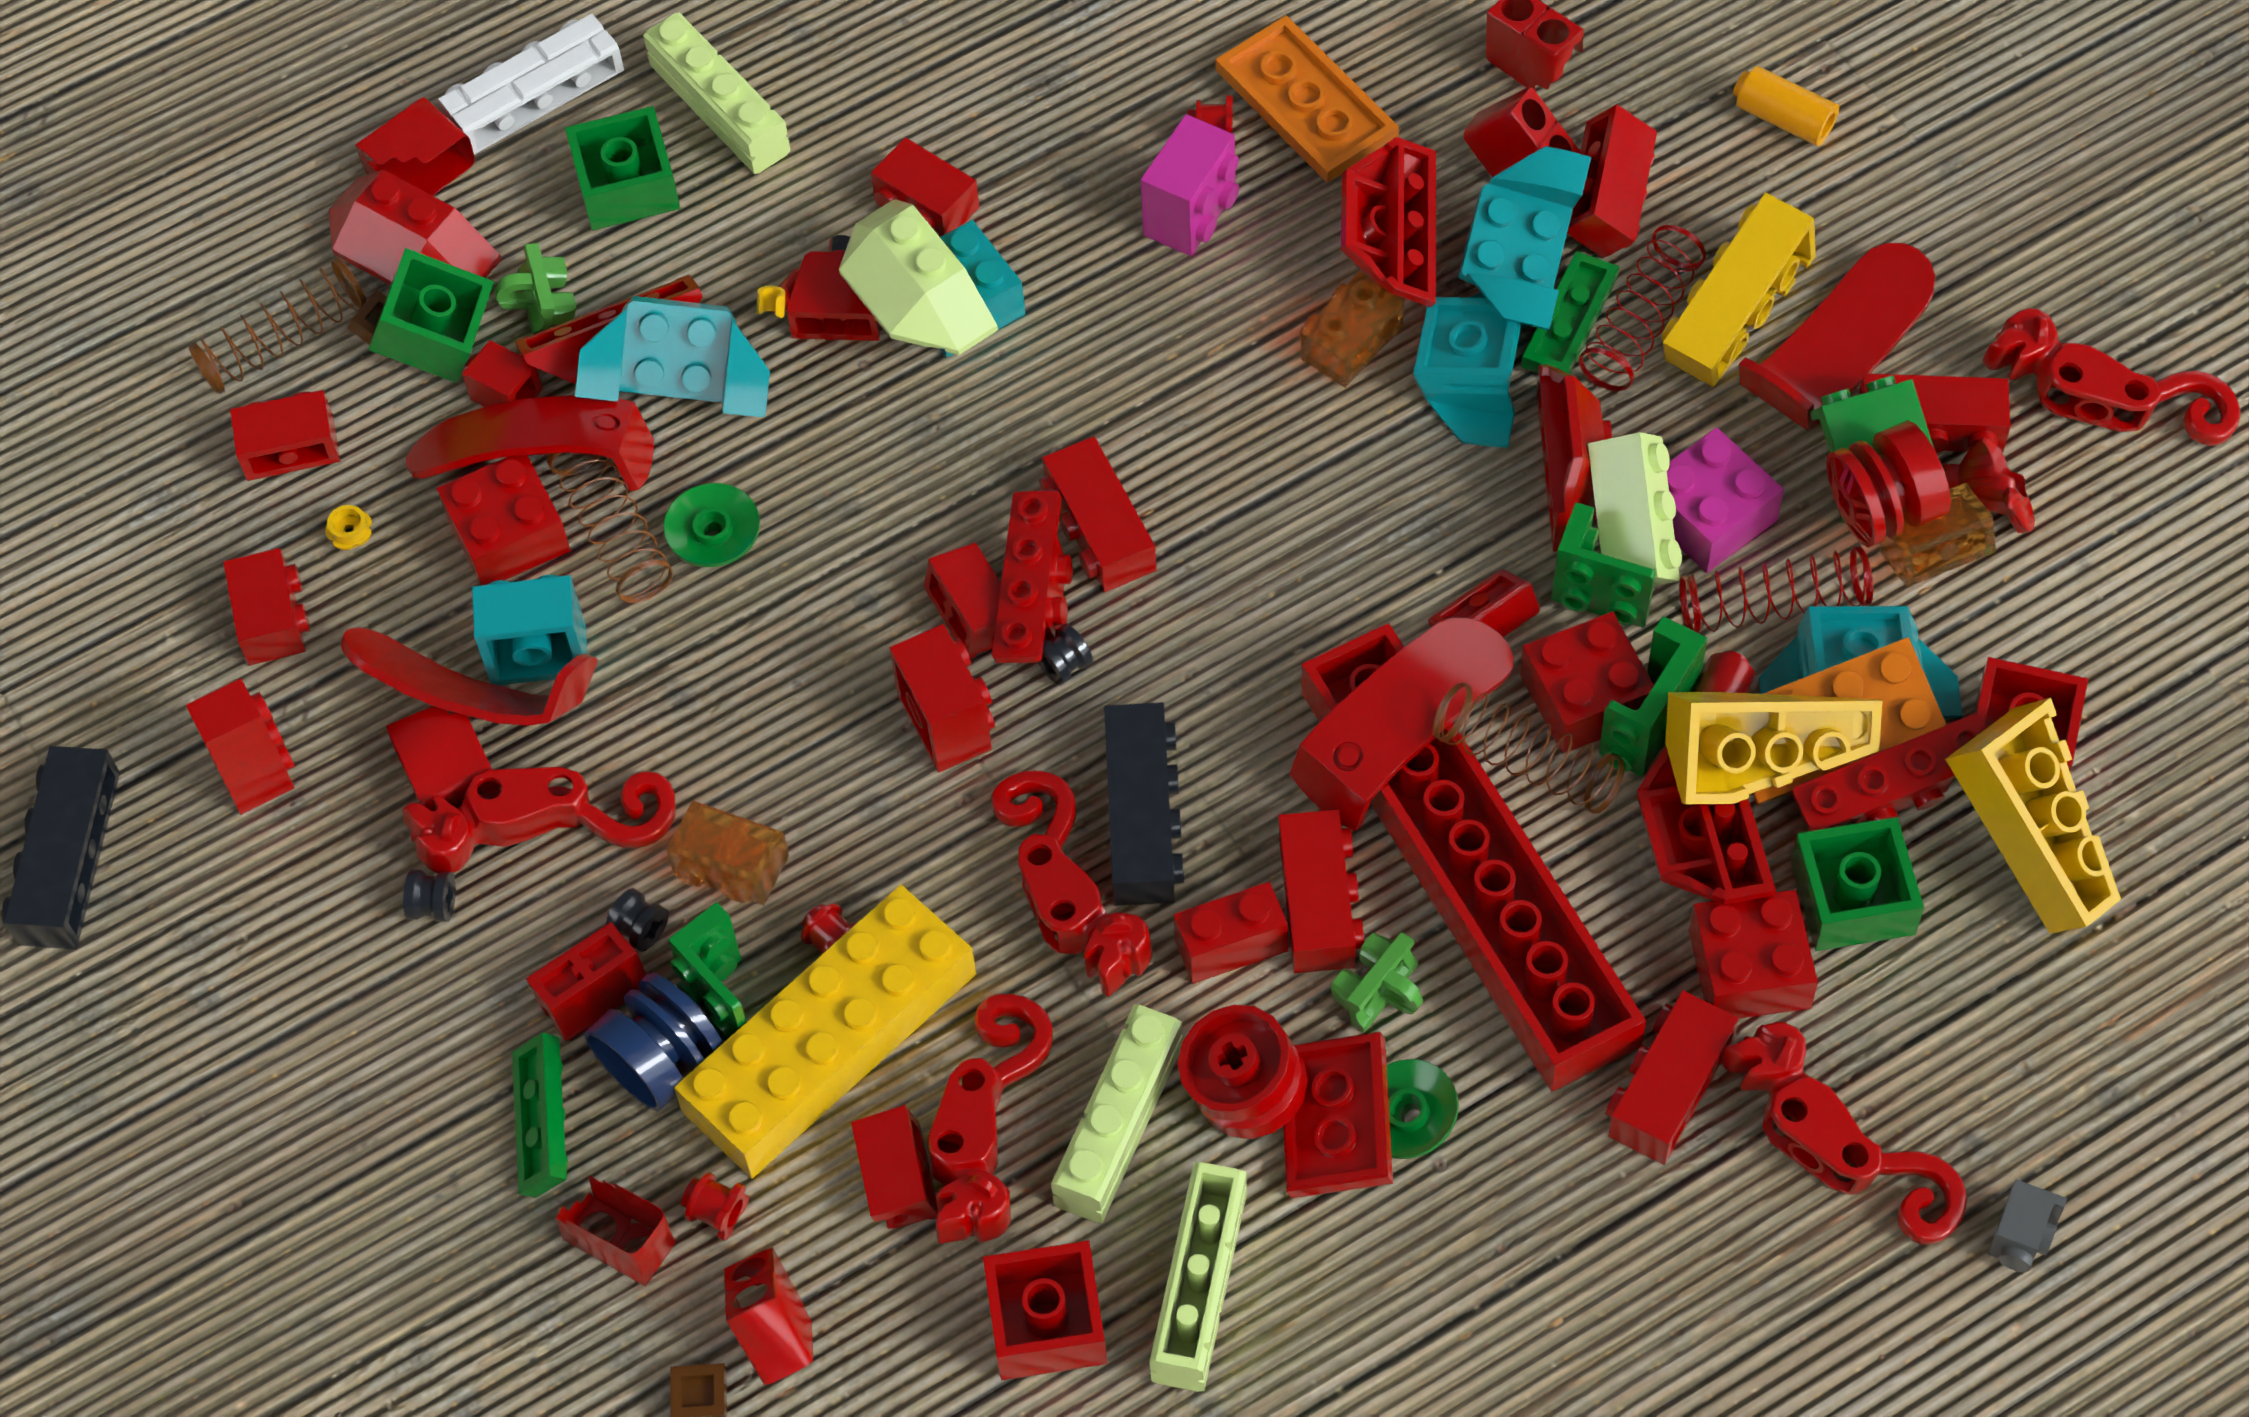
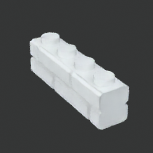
M590 14L581 20L567 22L559 32L541 42L534 41L529 43L520 54L503 63L496 62L491 64L482 75L466 84L453 85L446 91L444 96L438 98L441 112L469 136L473 152L476 154L623 72L624 67L620 50L615 40L604 30L601 23L593 14Z

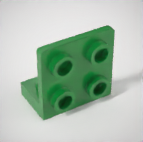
M1575 502L1557 551L1551 601L1561 603L1565 608L1577 612L1588 611L1601 616L1614 612L1620 625H1635L1644 628L1649 616L1656 571L1594 552L1599 535V529L1592 527L1594 507Z
M716 902L670 937L668 941L674 957L670 961V966L681 980L676 984L677 988L686 993L698 1006L701 1004L711 1015L708 1020L720 1038L725 1042L746 1023V1019L739 1000L721 982L733 973L737 963L742 959L730 915Z

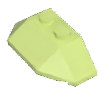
M894 199L855 224L839 267V272L892 339L924 347L945 349L948 353L960 355L998 331L995 320L964 266L913 204Z

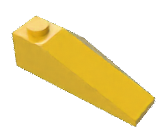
M1668 692L1665 743L1681 802L1684 804H1734L1748 799L1749 794L1771 786L1778 788L1792 783V779L1819 769L1825 771L1878 752L1880 747L1882 700L1729 692Z

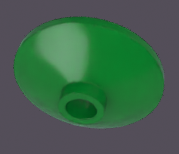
M723 483L702 484L685 491L673 501L664 519V534L671 551L684 562L699 567H719L738 560L754 545L760 530V517L753 500L739 488ZM711 531H720L717 535H707Z
M1404 1059L1387 1064L1392 1158L1411 1159L1423 1156L1442 1144L1456 1123L1459 1102L1455 1086L1442 1069L1427 1061ZM1409 1111H1420L1414 1120L1404 1122V1117Z

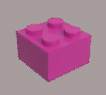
M1185 114L1140 180L1143 236L1191 257L1201 242L1206 243L1210 240L1216 228L1217 218L1223 209L1229 210L1233 206L1239 192V185L1236 184L1235 174L1239 158L1235 155L1234 134Z
M1717 427L1670 461L1667 479L1669 492L1672 494L1676 506L1675 517L1672 519L1675 540L1678 542L1680 549L1706 573H1709L1778 521L1784 489Z

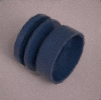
M650 971L638 983L640 991L631 989L623 997L633 1020L620 1011L609 1009L585 1032L584 1037L596 1058L614 1079L639 1102L649 1109L658 1112L676 1095L674 1087L683 1080L675 1063L691 1072L704 1061L703 1058H707L723 1043L705 1013L686 993L661 975Z

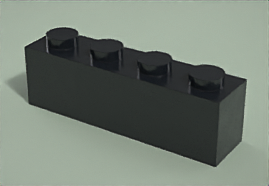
M1164 702L1104 706L1114 906L1175 903L1174 884L1184 883L1182 853L1172 854V839L1182 838L1180 808L1170 809L1169 795L1179 794L1177 764L1167 765V751L1177 750L1175 721H1165Z
M49 746L45 764H41L38 767L36 774L38 793L34 808L30 807L25 816L26 839L23 851H19L14 859L13 875L15 882L12 894L5 898L2 906V922L19 946L77 949L120 776V772L107 749Z

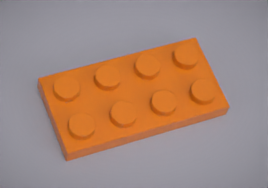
M1287 15L1215 59L1216 71L1326 183L1340 176L1347 168L1383 147L1393 138L1399 137V126Z
M1904 638L1763 693L1882 700L1880 747L1878 752L1825 771L1819 769L1792 779V783L1778 788L1771 786L1752 793L1757 806L1793 793L1794 787L1945 726L1946 722L1910 638Z

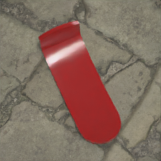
M1885 243L1870 249L1854 264L1806 321L1763 363L1758 364L1746 357L1743 358L1739 363L1740 385L1807 431L1811 430L1820 423V420L1812 421L1809 412L1823 406L1821 397L1845 389H1849L1851 394L1861 384L1863 373H1872L1925 312L1934 296L1935 273L1930 260L1919 249L1905 243Z
M575 395L526 398L486 406L451 417L437 424L412 446L406 457L405 466L414 478L424 479L477 462L509 456L563 452L595 454L613 459L631 492L639 490L649 476L653 461L654 438L635 402L620 398H618V401L575 397Z
M1449 618L1438 622L1380 666L1308 734L1298 747L1289 775L1306 796L1322 811L1339 809L1341 825L1357 831L1362 827L1370 802L1404 765L1435 738L1433 733L1434 719L1448 691L1457 683L1464 682L1472 687L1473 704L1480 694H1490L1510 676L1514 656L1509 644L1497 631L1482 622L1469 618ZM1462 687L1450 700L1445 714L1443 730L1459 718L1465 703L1466 687ZM1482 695L1477 702H1479L1486 696Z
M349 628L343 634L340 642L342 652L350 662L363 672L405 695L437 708L498 724L530 726L550 723L583 702L598 662L597 658L588 654L576 656L557 674L550 695H538L473 679L446 668L391 637L371 629Z

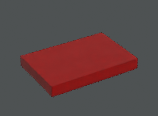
M1374 1032L1294 1045L1304 1060L1308 1083L1304 1102L1293 1119L1283 1126L1287 1194L1292 1199L1393 1184L1385 1038L1382 1033Z

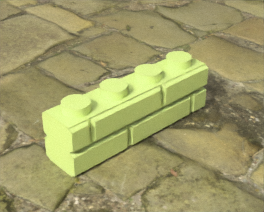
M674 13L647 30L643 36L646 49L648 50L650 66L753 174L761 173L787 156L791 150L789 139L786 136L787 128L785 121L775 110L770 109V105L721 55L717 54V50L681 13Z
M1134 1004L1125 1022L1126 1029H1122L1084 1111L1085 1118L1080 1120L1051 1183L1055 1206L1096 1223H1103L1179 1056L1183 1042L1182 1022L1180 1020L1139 1004Z
M1194 1162L1149 1361L1152 1382L1197 1392L1205 1391L1220 1321L1219 1313L1222 1312L1241 1223V1214H1243L1247 1195L1246 1172L1241 1169L1204 1162Z

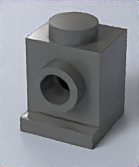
M2015 1179L1988 1255L1998 1258L2001 1264L2014 1271H2029L2036 1253L2047 1256L2067 1198Z

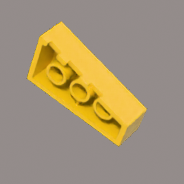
M1767 192L1764 193L1757 205L1750 204L1745 209L1738 223V229L1740 230L1732 242L1725 241L1719 247L1712 263L1714 268L1706 280L1700 278L1694 284L1687 298L1689 305L1680 318L1677 316L1671 318L1662 333L1661 340L1663 341L1665 361L1712 387L1717 384L1746 347L1749 339V333L1746 332L1750 326L1755 329L1761 328L1768 319L1774 303V295L1779 293L1786 296L1795 284L1796 279L1794 275L1799 264L1808 268L1816 258L1814 218Z
M2051 698L2013 708L1945 759L2049 934L2087 927L2121 900L2099 836H2092L2088 826L2086 810L2089 809L2085 794L2083 790L2076 791L2067 765V761L2072 760L2066 740L2059 741L2051 717L2057 716Z

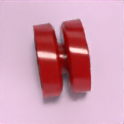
M1234 1004L1211 1011L1193 1025L1181 1045L1178 1068L1182 1085L1210 1124L1230 1137L1254 1139L1272 1134L1291 1121L1304 1102L1308 1083L1304 1060L1275 1017L1256 1006Z

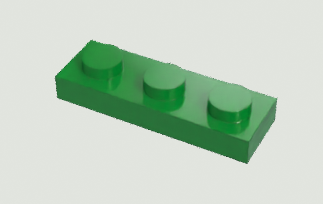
M1578 251L1575 252L1557 287L1559 292L1550 329H1536L1523 355L1522 368L1538 373V365L1548 364L1566 373H1571L1618 278V265Z
M543 1032L512 1051L518 1194L532 1198L539 1197L567 1180L566 1171L568 1167V1158L565 1153V1109L563 1107L561 1080L563 1064L560 1059L559 1036Z

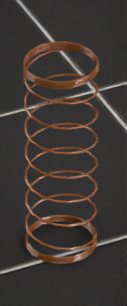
M335 258L331 261L333 271L346 294L359 309L352 307L338 293L328 280L323 269L319 267L337 302L341 317L340 321L333 319L314 299L302 279L299 280L315 308L321 332H316L308 326L288 302L283 292L280 291L297 324L301 344L295 343L283 332L260 302L279 341L281 356L274 354L260 340L243 315L240 314L258 350L261 368L255 366L245 357L224 328L220 326L238 362L242 376L241 380L234 377L221 364L202 338L200 340L210 359L197 343L193 342L189 345V351L207 382L218 394L225 392V386L214 359L233 379L239 382L243 381V370L234 347L251 366L262 370L264 365L263 358L255 337L272 355L282 358L284 353L275 326L291 343L296 346H302L303 336L296 316L312 332L322 334V321L316 305L336 323H341L343 318L336 294L353 310L359 311L367 302L366 297L356 278L340 258ZM342 272L345 274V276L347 277V279H348L349 282L351 283V285H352V287L354 288V290H355L357 296L355 295V293L353 292V290L351 289V287H350L349 284L347 283V281H346L345 277L343 276Z
M549 453L547 463L551 471L557 475H563L559 483L560 488L568 492L574 491L568 501L570 507L583 509L578 517L579 523L586 527L593 526L587 537L589 542L603 544L598 550V559L604 562L613 561L608 567L607 575L608 578L619 580L616 585V592L620 600L627 603H638L646 601L662 592L672 580L673 571L664 554L656 550L657 541L655 537L647 532L648 525L645 519L637 514L638 507L636 502L628 497V488L623 481L618 479L619 472L616 466L609 462V457L605 461L599 460L601 455H594L589 461L577 464L569 470H557L552 467V464L561 453H557L555 457L556 453ZM597 461L606 462L603 471L596 479L585 482L576 489L568 490L563 488L561 483L565 475L569 476L580 473ZM608 464L613 466L617 473L616 478H599L604 473ZM596 480H616L612 489L604 497L591 502L585 507L572 505L571 498L576 491L589 486ZM618 481L624 485L626 496H608ZM617 496L625 498L622 506L613 515L602 519L596 524L586 525L581 522V514L586 508L596 505L605 498ZM627 499L632 501L636 508L635 514L618 512L623 508ZM635 515L632 523L622 533L604 542L591 541V531L597 525L608 521L614 516ZM636 517L642 519L645 524V531L627 530L632 526ZM626 533H645L641 541L630 552L612 560L601 559L599 553L606 543ZM646 534L652 537L655 549H636L642 543ZM636 551H654L650 560L631 567L620 578L610 576V567L617 560ZM657 552L662 555L664 560H654L652 558ZM664 565L661 576L650 587L634 595H620L621 586L627 578L635 575L645 567ZM666 567L669 568L668 576L661 585L645 595L637 596L652 588L661 579Z
M1461 682L1453 686L1443 698L1433 725L1434 737L1437 740L1448 745H1456L1462 742L1465 752L1469 755H1478L1484 752L1486 762L1490 765H1499L1505 762L1507 772L1511 775H1520L1526 772L1527 779L1532 785H1542L1546 782L1549 791L1553 795H1562L1567 792L1570 802L1574 805L1585 804V808L1593 814L1601 813L1616 797L1622 784L1625 770L1624 762L1620 757L1609 753L1599 761L1585 789L1584 802L1575 803L1571 799L1569 791L1580 781L1593 756V745L1591 743L1585 744L1574 758L1567 780V790L1562 793H1554L1550 789L1548 781L1559 771L1572 746V735L1570 733L1563 735L1554 747L1548 762L1546 780L1541 783H1533L1529 779L1528 770L1538 761L1549 742L1551 735V725L1549 723L1542 725L1532 739L1527 753L1525 770L1520 773H1512L1508 769L1507 760L1516 752L1525 738L1530 725V715L1528 713L1521 715L1514 724L1507 740L1505 759L1499 763H1491L1487 759L1486 749L1501 733L1509 714V705L1507 703L1501 704L1493 714L1486 730L1484 749L1478 753H1470L1466 749L1464 742L1480 722L1488 703V695L1486 693L1480 694L1472 704V687ZM1462 687H1466V698L1461 714L1452 729L1444 736V719L1450 700ZM1485 695L1483 711L1471 731L1465 736L1470 713L1478 699ZM1506 705L1507 713L1504 722L1496 736L1486 746L1491 723L1500 708ZM1527 715L1528 723L1526 730L1516 748L1507 757L1512 733L1522 717ZM1465 722L1462 739L1456 743H1449L1448 741L1457 734ZM1440 724H1441L1442 737H1440V733H1439ZM1548 725L1549 734L1546 743L1538 757L1528 767V759L1533 743L1543 727ZM1569 735L1570 744L1568 751L1557 770L1548 778L1555 750L1562 739ZM1590 745L1591 754L1589 761L1581 776L1569 788L1574 764L1581 751ZM1614 759H1617L1618 772L1613 788L1599 807L1591 809L1590 801L1606 784L1613 769ZM1612 761L1610 771L1604 783L1591 797L1593 787L1601 771Z

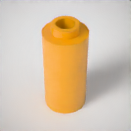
M1760 66L1754 67L1751 72L1745 70L1738 78L1733 90V95L1738 97L1736 102L1738 108L1816 146H1820L1829 135L1840 109L1839 104Z

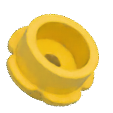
M339 506L328 516L325 528L326 537L333 541V545L341 550H351L352 548L362 546L372 535L370 529L372 520L367 513L357 506ZM354 528L351 532H345L347 529Z

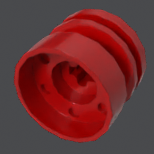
M1909 420L1875 434L1872 447L1867 442L1859 440L1849 445V450L1843 447L1827 455L1826 469L1828 481L1841 516L1856 539L1868 548L1885 541V536L1893 538L1901 534L1904 521L1916 528L1942 517L1950 511V490L1937 453L1924 432L1917 424Z

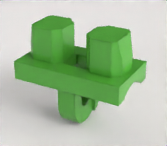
M538 243L525 244L523 250L526 262L518 268L517 273L509 274L500 279V282L495 287V295L502 308L510 310L526 309L532 334L534 335L549 329L552 324H562L573 320L576 312V302L574 294L571 292L551 293L550 288H564L567 268L564 257H542Z
M1402 932L1394 941L1372 933L1363 943L1359 952L1360 962L1371 968L1367 975L1362 978L1354 972L1345 969L1333 980L1330 986L1333 999L1349 1011L1352 1026L1365 1033L1387 1004L1410 1015L1414 1014L1422 1005L1423 999L1419 994L1420 990L1408 979L1418 967V961L1410 950L1414 945V939Z

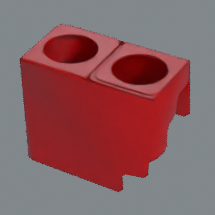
M1499 0L1487 11L1486 59L1526 88L1531 86L1536 91V85L1548 90L1550 83L1556 82L1563 75L1565 63L1570 59L1572 50L1575 49L1578 52H1583L1584 29L1540 0Z
M1531 86L1478 111L1465 128L1463 134L1465 142L1492 178L1545 146L1580 154V149Z
M424 96L355 144L367 175L385 170L432 196L470 169L475 162V155L469 136ZM364 152L373 160H367Z
M432 707L386 725V731L419 804L424 805L430 811H434L432 803L434 796L442 797L454 807H461L465 792L472 779L478 774L492 770L467 715L460 713L451 715L444 709ZM486 781L478 787L477 793L481 794L500 788L497 782Z
M588 1176L592 1194L589 1192L580 1204L577 1200L569 1210H566L565 1207L561 1208L555 1217L563 1240L646 1287L676 1243L664 1212L656 1205L613 1183L614 1186L604 1180H602V1183L592 1176ZM594 1212L609 1214L616 1223L614 1237L607 1242L581 1228L580 1224L583 1219ZM632 1219H634L635 1221L639 1222V1223H633L632 1225H630ZM640 1236L649 1237L638 1251L634 1253L624 1251L626 1244L633 1238Z
M771 1247L724 1268L726 1322L762 1383L769 1385L812 1363V1321L774 1248ZM745 1276L750 1277L743 1281H737ZM761 1284H765L767 1286V1291L761 1299L750 1306L741 1308L736 1297L740 1292L753 1285L758 1287Z

